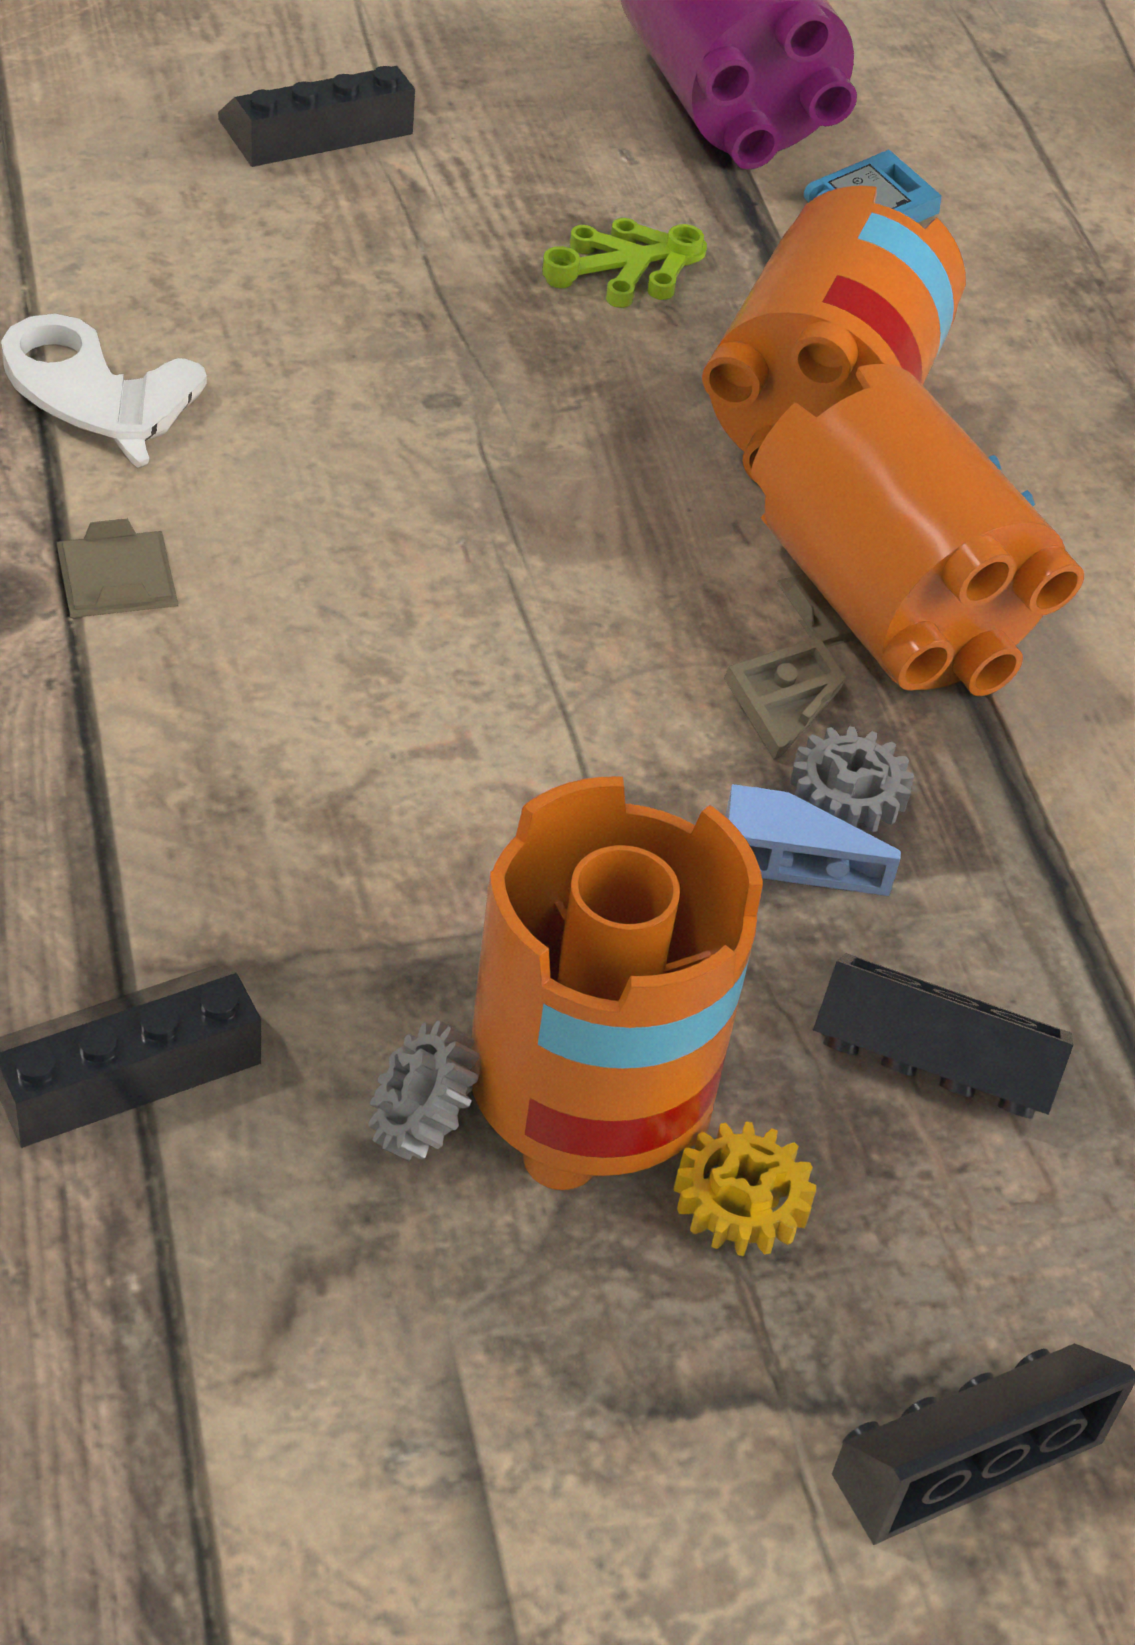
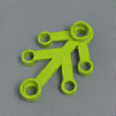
M618 218L612 223L611 235L598 232L595 228L588 225H577L571 230L570 248L556 246L545 251L542 274L550 286L567 288L572 285L578 275L623 267L617 278L611 279L608 282L606 301L611 306L625 308L633 303L635 285L649 263L666 259L660 270L654 271L649 275L648 294L658 300L672 298L675 293L676 277L683 266L701 261L706 255L707 243L704 240L703 232L699 228L688 224L675 225L669 229L668 233L640 225L630 218ZM638 240L650 245L642 246L636 244V242ZM596 248L603 251H607V253H601L585 257L579 256V254L593 253L596 250Z

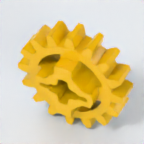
M745 1122L742 1133L734 1134L727 1123H721L716 1139L702 1131L697 1136L695 1148L684 1149L674 1184V1191L680 1193L677 1210L679 1214L694 1213L690 1231L693 1234L701 1233L706 1229L714 1233L711 1247L718 1249L727 1239L735 1242L737 1255L744 1256L748 1244L756 1243L761 1252L766 1255L771 1254L775 1237L784 1244L789 1245L794 1240L797 1227L805 1229L816 1193V1184L808 1182L813 1167L810 1162L801 1161L795 1163L799 1148L795 1142L783 1147L776 1144L778 1130L771 1128L764 1137L755 1135L753 1123ZM711 1169L710 1177L704 1179L705 1174ZM786 1196L785 1203L773 1212L771 1208L777 1207L780 1198Z

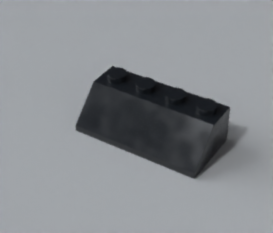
M380 66L371 71L356 74H339L330 79L314 82L303 81L295 83L293 86L273 90L261 89L252 92V94L236 96L218 111V120L250 166L255 167L413 134L415 88L398 66Z
M845 953L836 961L813 1031L825 1034L823 1044L832 1049L850 1055H858L861 1047L883 1055L880 1064L888 1069L909 1076H915L918 1068L941 1076L939 1086L944 1089L972 1098L975 1095L976 1089L1000 1097L997 1105L999 1108L1029 1119L1033 1118L1035 1110L1049 1115L1074 1045L1071 1032Z
M211 966L1 1036L0 1101L20 1147L23 1148L261 1064V1017L237 972Z
M1075 1343L1053 1353H1050L1048 1349H1039L1024 1357L1011 1371L996 1377L991 1372L980 1374L965 1383L957 1394L937 1401L935 1397H926L908 1407L901 1417L881 1426H879L878 1422L871 1421L855 1428L842 1441L843 1445L832 1471V1476L872 1544L876 1545L1102 1444L1135 1385V1371L1131 1365Z

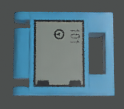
M889 149L809 183L804 190V199L809 203L817 196L837 188L860 185L877 187L876 204L899 211L917 223L939 214L942 197L941 194Z

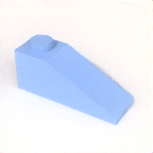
M732 784L725 817L736 826L749 843L759 864L763 879L890 896L900 862V850L789 792Z

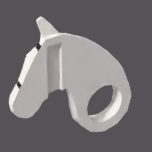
M59 314L30 316L10 326L1 341L5 373L14 388L21 395L39 408L65 422L84 430L112 437L129 461L137 468L146 466L149 462L145 441L164 435L177 416L198 398L207 384L205 368L199 363L182 358L164 363L159 368L148 371L144 378L124 380V374H112L103 357L96 330L79 318ZM53 344L67 346L78 352L67 360L49 363L36 361L25 355L30 350L39 346Z

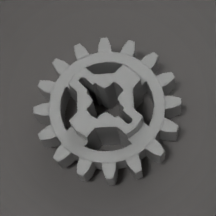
M849 726L846 735L839 736L837 731L830 727L826 730L824 740L812 734L808 737L806 747L799 746L790 777V785L796 786L795 796L806 802L809 801L810 804L856 828L857 824L864 823L871 832H875L878 829L880 819L892 825L896 821L898 811L905 812L911 794L914 774L906 771L909 759L906 756H893L896 748L895 743L889 742L882 746L876 743V732L871 731L865 738L858 737L855 727Z
M438 1020L434 1026L426 1022L423 1023L418 1037L411 1034L405 1037L404 1045L390 1055V1067L387 1073L379 1075L377 1081L381 1086L375 1090V1096L370 1102L371 1106L378 1109L368 1122L369 1127L376 1130L372 1139L375 1143L383 1146L382 1149L410 1161L412 1156L421 1160L424 1159L429 1145L437 1149L442 1147L444 1135L452 1130H456L459 1126L457 1116L459 1109L469 1107L472 1100L466 1095L472 1090V1085L478 1081L479 1075L470 1071L479 1059V1053L471 1049L474 1043L473 1038Z

